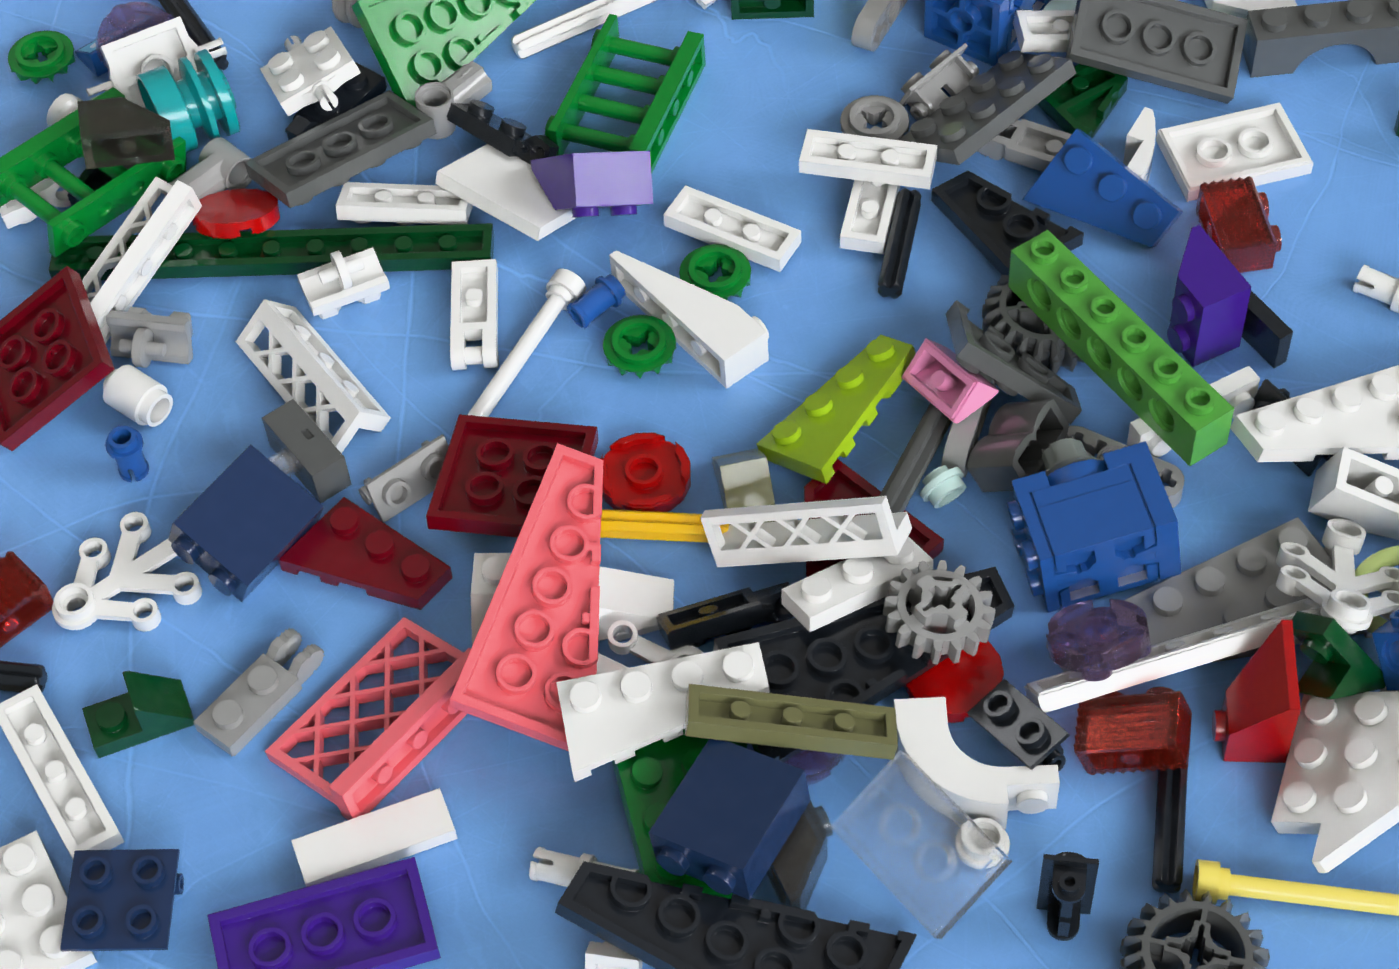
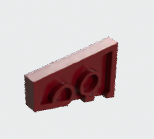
M345 497L279 559L282 571L295 575L302 571L320 576L321 582L337 587L341 582L366 590L369 596L421 610L453 578L450 566Z

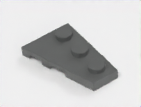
M956 300L946 312L956 360L965 369L974 374H978L981 371L990 376L1001 390L1011 396L1020 394L1030 401L1054 399L1068 423L1071 424L1082 411L1075 388L1030 354H1022L1020 358L1017 357L1010 344L1003 339L1004 335L991 325L985 332L968 320L967 314L970 309Z

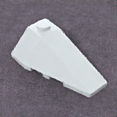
M474 553L471 583L472 645L511 553ZM600 566L598 641L608 639L609 627L614 622L626 620L634 624L638 635L659 630L656 619L658 614L674 610V580ZM625 632L618 633L614 637L617 642L632 638L630 634Z

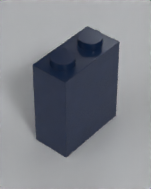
M250 445L173 522L168 540L172 543L171 547L178 557L188 564L196 563L209 574L210 582L218 591L227 596L233 594L242 602L279 564V559L318 522L324 506L254 446Z
M709 739L648 832L657 863L673 875L683 876L686 874L704 881L711 889L720 894L730 895L733 893L750 900L811 801L805 770L728 741Z

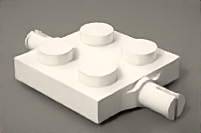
M176 17L101 46V52L109 68L110 81L87 88V94L92 96L102 91L106 92L114 87L125 95L126 110L132 124H134L140 115L149 117L140 95L136 75L164 65L174 80L177 81L181 79L178 59L186 56L196 73H198L194 61V53L204 49L209 52V50L219 47L224 43L219 37L214 41L197 46L188 36L181 17ZM222 47L209 53L214 59L227 55L226 47Z
M331 26L324 31L313 32L306 37L303 43L298 36H290L294 44H291L287 38L284 46L288 52H281L273 56L267 65L260 68L262 74L287 116L319 101L324 110L331 111L332 109L328 104L329 101L334 108L338 105V98L333 92L343 83L360 74V70Z

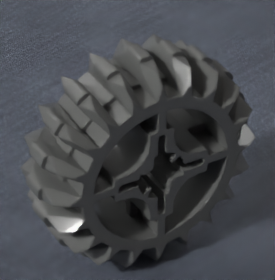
M1001 274L997 285L990 287L985 304H983L982 330L985 332L991 325L1004 335L1003 339L1010 344L1017 357L1020 358L1022 354H1030L1055 374L1061 366L1073 372L1077 361L1085 363L1008 287L1009 276Z
M1185 889L1180 894L1178 903L1164 893L1159 898L1158 908L1146 903L1141 909L1140 919L1133 918L1129 922L1127 927L1128 936L1122 939L1120 953L1124 958L1120 961L1119 969H1191L1192 964L1189 962L1192 959L1194 948L1198 949L1197 962H1199V966H1197V969H1266L1265 967L1268 966L1270 955L1269 949L1260 947L1263 941L1262 930H1247L1251 920L1248 912L1233 916L1231 914L1233 905L1230 899L1223 902L1219 907L1211 904L1212 896L1209 891L1203 894L1201 901H1193L1192 896ZM1188 932L1186 936L1180 938L1170 937L1173 934ZM1213 940L1217 941L1225 949L1218 947Z

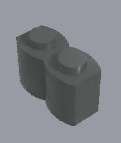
M1054 399L1006 403L995 413L988 435L981 438L974 446L968 460L967 469L982 492L1013 491L1012 480L1046 470L1042 460V453L1053 442L1066 438L1069 423Z

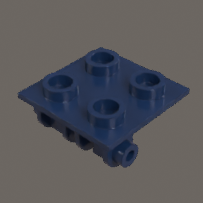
M180 850L74 851L60 946L61 952L168 950L174 895H182L184 890L183 874L177 873Z

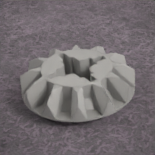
M878 95L865 96L852 101L844 108L840 118L841 131L844 134L898 140L909 130V116L906 109L894 99ZM878 122H882V128L873 126L867 129V123L875 125Z

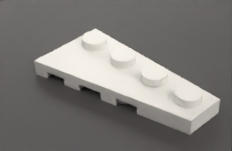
M759 642L556 682L574 782L591 776L592 769L614 760L615 764H618L636 756V750L661 739L665 743L683 735V729H685L686 695L689 684L770 693Z

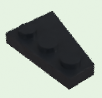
M968 170L932 189L931 201L1002 275L1009 276L1011 250L1046 230H1049L1070 251L1083 245L1084 233L1072 226L1067 230L1050 221V214L1037 207L1031 211L1012 201L1011 193Z

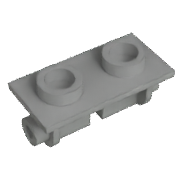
M966 43L953 53L948 49L943 51L930 64L931 71L925 76L920 72L916 73L901 88L905 95L899 103L903 107L908 104L911 107V115L917 121L930 116L940 108V103L943 100L949 98L942 88L951 96H955L969 86V81L979 74L977 65L972 61L966 62L961 56L968 47Z
M441 434L430 442L424 441L420 449L373 479L368 477L364 480V486L359 489V493L366 504L370 505L373 503L383 523L435 490L449 447L444 435Z

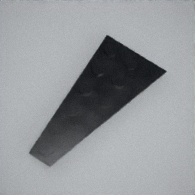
M996 567L964 574V577L968 580L980 576L982 578L980 591H991L993 594L990 607L995 608V616L991 630L1011 618L1015 606ZM885 597L812 632H809L796 618L715 638L713 651L759 642L770 693L875 705L937 665L932 664L931 653L923 652L918 659L912 658V645L908 644L901 648L895 645L897 632L888 633L885 630L887 616L883 615ZM908 601L906 609L910 616L912 615L910 612L912 604ZM967 608V620L970 622L972 620V617L969 609ZM948 654L941 655L939 663L949 657ZM751 744L755 752L782 762L803 751L802 749Z
M583 861L555 910V913L655 969H900L917 934L898 931L896 935L870 930V924L850 920L848 924L820 919L813 911L754 898L748 900L736 894H732L730 899L703 893V887L683 883L682 888L652 882L648 875L586 861Z

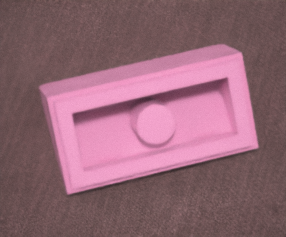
M925 338L902 375V378L956 424L990 401L999 391L979 373L974 374L965 369L956 360V354L949 348Z

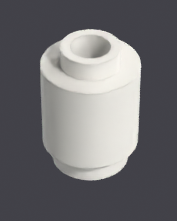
M123 365L113 370L106 376L103 382L104 402L141 426L149 425L155 427L160 425L168 417L172 409L173 398L168 394L167 388L132 365Z

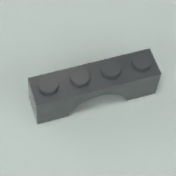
M1348 0L1251 10L1247 13L1248 22L1242 51L1251 78L1292 74L1300 63L1311 54L1323 48L1340 44H1352L1365 48L1373 55L1376 65L1399 62V0Z

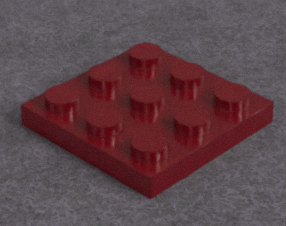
M68 266L0 320V445L11 451L15 450L115 370L80 274Z
M459 414L426 514L428 529L518 538L557 443L594 457L598 444V428L594 426Z

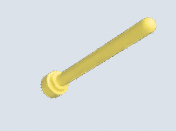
M1196 860L1192 887L1193 901H1201L1203 894L1209 891L1212 896L1211 904L1216 905L1217 900L1227 901L1230 895L1399 916V894L1231 874L1230 868L1221 867L1219 861Z

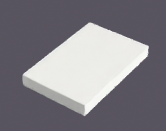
M1280 102L1157 130L1156 142L1187 202L1303 176L1312 172L1313 161Z
M489 144L437 171L435 184L536 241L576 219L572 218V209L555 210L531 170L529 163L517 156L509 157Z

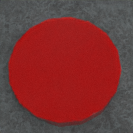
M241 188L220 191L199 199L202 207L192 222L200 234L212 238L234 239L241 237L240 230L250 228L252 229V234H259L273 227L280 219L278 199L271 193L259 189Z
M634 433L620 438L610 445V451L605 454L604 458L603 454L600 458L603 460L602 497L614 510L669 512L684 500L691 487V465L684 448L676 442L674 445L666 441L665 436L660 434Z
M989 641L987 643L979 642L977 654L974 656L962 650L958 663H953L948 657L904 685V688L909 694V698L946 697L948 723L964 722L966 717H970L967 712L1003 680L1004 671L1001 657Z

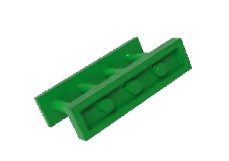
M609 14L603 27L595 31L591 49L556 115H551L546 123L545 135L559 146L556 156L564 154L569 142L612 152L650 151L652 173L706 65L704 34L688 31L680 47L676 46L673 50L619 38L617 15ZM617 54L670 67L666 75L654 78L610 68L609 66ZM600 83L652 94L655 97L651 105L646 104L643 108L595 97L594 95ZM585 112L640 124L636 135L631 134L629 137H624L578 125Z
M112 87L0 157V207L16 199L47 224L49 253L56 258L66 250L78 246L86 237L135 206L155 177L169 183L186 172V141L179 136L160 149L126 123L125 95ZM116 136L145 159L127 169L97 145L109 137ZM83 157L112 180L95 191L64 168V166L77 158ZM50 178L79 200V202L61 213L30 188L40 181Z

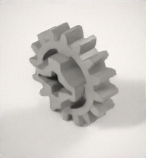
M940 560L937 569L930 570L926 562L921 561L919 562L917 574L904 568L901 571L900 581L890 582L883 608V615L887 616L886 632H897L895 645L898 648L908 644L912 645V658L918 659L923 652L931 653L932 664H938L941 655L948 654L953 663L959 662L962 650L972 656L977 654L979 642L987 643L995 616V608L990 607L993 594L991 591H980L982 583L980 576L969 580L964 577L966 567L962 565L956 568L954 572L947 571L945 560ZM908 601L912 604L910 611L912 615L910 616L906 609ZM967 608L969 609L972 617V620L970 622L967 620Z

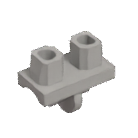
M130 307L127 312L111 310L106 316L107 325L111 332V356L132 358V363L135 367L144 368L150 365L151 360L189 364L193 359L191 340L193 329L189 313L174 311L169 316L152 315L146 308Z

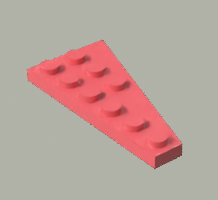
M557 443L449 702V707L568 751L556 682L597 674L603 460Z

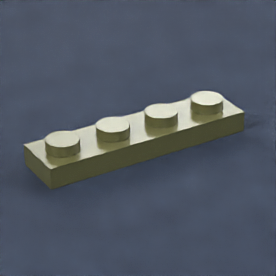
M689 684L685 736L894 760L898 747L896 710L894 707Z

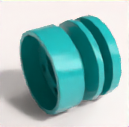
M206 49L194 53V61L198 73H196L186 56L178 59L181 79L177 81L174 80L164 65L136 75L140 95L149 118L156 121L157 131L160 133L159 140L163 147L180 136L186 141V153L197 149L198 140L195 128L200 126L210 140L219 138L220 133L216 120H218L227 136L240 132V125L236 114V102L223 71L217 67Z

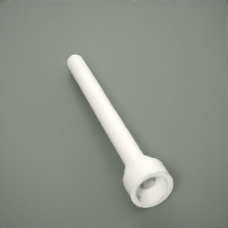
M567 269L556 270L546 285V302L467 415L489 417L562 310H567L569 303H573L585 293L586 285L577 274Z

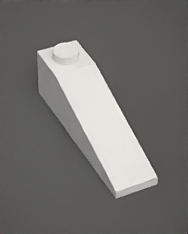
M617 250L609 255L611 273L624 287L626 296L646 315L666 322L675 334L676 343L726 389L769 360V333L764 323L758 317H751L737 304Z
M1342 447L1316 471L1308 512L1328 520L1334 518L1350 520L1362 526L1366 533L1399 540V469L1347 447Z

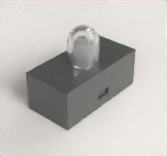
M294 399L262 417L270 447L276 452V454L268 459L290 478L296 475L317 501L323 503L352 485L345 457Z

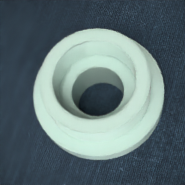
M946 465L930 472L922 481L925 485L920 492L923 501H930L934 508L937 509L955 500L966 489V485L962 481L963 472L959 467L948 469Z

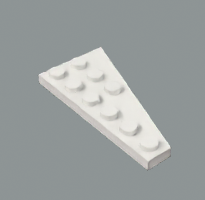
M1399 365L1237 414L1230 429L1257 462L1313 461L1316 455H1335L1342 447H1347L1361 454H1382L1384 460H1399Z

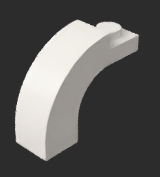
M946 697L894 699L898 738L896 755L899 765L911 787L931 807L964 824L977 818H990L998 822L1004 829L1007 826L1008 811L1019 810L1025 814H1036L1046 809H1056L1060 786L1058 765H1037L1033 770H1030L1027 766L997 767L980 763L962 752L954 742L948 726Z

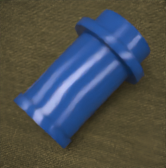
M613 275L597 277L595 279L596 285L573 303L571 302L567 305L569 315L581 328H587L592 321L610 307L616 308L622 304L621 299L626 295V292L619 280Z
M121 425L109 432L105 442L106 451L115 459L120 477L127 482H132L129 470H133L137 482L145 478L149 472V464L142 451L143 438L138 430L130 426Z

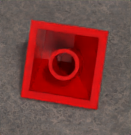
M1292 620L1280 621L1227 688L1222 709L1213 711L1212 737L1213 741H1222L1223 761L1286 763L1301 710Z

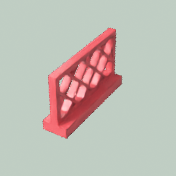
M403 617L265 750L268 759L337 805L342 816L347 820L370 813L468 714L449 707V702L471 648L462 652ZM407 637L419 643V652L394 657V650ZM445 661L453 663L440 676L428 678V664ZM419 666V680L394 684V670ZM384 672V686L359 690V683L368 675ZM419 694V697L406 710L394 712V698ZM384 700V714L359 718V704ZM350 706L349 720L325 724V717L333 709ZM384 728V732L371 745L359 747V732ZM349 734L348 749L324 753V738ZM314 740V755L292 758L287 755L298 743ZM349 763V766L332 783L323 779V767Z

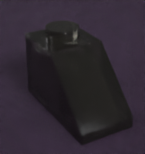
M123 97L77 102L80 137L86 169L175 160L170 120Z
M811 801L766 873L781 905L804 910L807 908L828 858L827 837L833 835L831 823L822 806L814 808Z

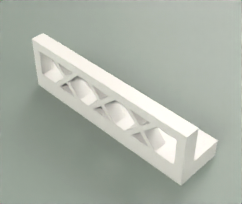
M158 177L154 178L82 280L105 344L111 337L106 316L111 310L127 312L132 307L202 207L193 188L179 180L172 186ZM163 193L166 196L152 215L151 207L160 194ZM139 233V235L136 237L134 242L127 250L126 242L128 241L130 236L132 234ZM114 268L110 276L102 285L101 277L104 275L106 270Z
M265 299L262 301L236 340V343L283 400L287 403L294 399L341 453L359 428L382 432L391 417L294 306ZM264 327L269 330V350L261 351L254 342ZM283 355H290L292 357V378L285 379L281 375ZM314 383L316 386V406L308 407L305 403V384ZM337 411L345 421L333 437L329 432V412Z
M887 496L705 510L700 517L717 568L895 556L899 554L912 530L908 513H891ZM870 513H875V514H871V515H857V514H870ZM731 524L727 532L722 534L720 525Z

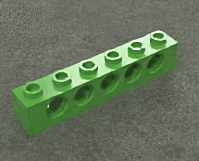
M1049 230L1011 250L1008 287L1189 466H1192L1227 444L1234 407Z

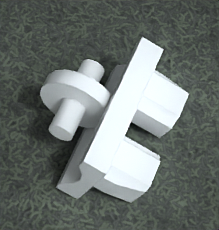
M373 247L344 258L339 250L330 253V263L297 274L298 282L313 315H319L323 320L338 315L341 306L358 301L368 304L379 300L381 292L390 289L388 278L380 266Z

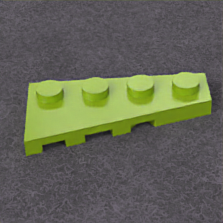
M880 334L848 364L840 368L815 393L808 396L782 422L775 425L756 444L757 448L767 457V461L827 484L835 473L832 467L838 457L848 456L856 445L853 439L854 435L862 425H871L878 415L877 404L881 399L890 398L904 380L902 375L916 354L914 346Z

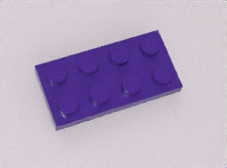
M415 857L207 915L218 969H405L441 958Z

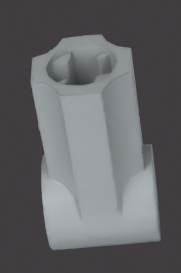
M471 61L469 64L463 65L443 82L426 83L417 89L415 93L416 108L433 119L437 134L429 137V139H443L452 135L455 131L456 125L448 121L446 117L451 103L469 104L472 99L480 101L492 91V80L487 76L482 66Z
M222 137L215 138L204 146L199 156V162L169 184L173 186L177 180L193 188L198 199L226 189H245L252 179L248 176L244 162L251 158L228 140Z

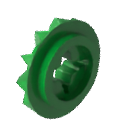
M47 30L30 33L19 39L8 53V63L11 72L16 73L20 81L31 79L35 84H38L44 78H49L53 82L54 75L57 73L67 74L68 65L75 62L74 47L71 40L66 35L56 31ZM41 52L48 60L40 62L37 59L39 57L37 53Z
M712 244L702 246L690 252L681 263L679 275L681 280L727 300L730 296L741 298L743 288L750 285L751 266L747 257L739 250L726 245ZM721 267L722 276H719L716 281L710 282L708 277L713 276L718 271V268Z
M633 315L617 321L608 329L603 340V351L608 366H616L622 376L628 372L636 373L639 378L642 377L644 372L648 371L659 374L662 365L672 363L673 353L676 349V338L671 327L663 320L649 315ZM647 341L648 351L641 349L637 354H632V346L639 347Z

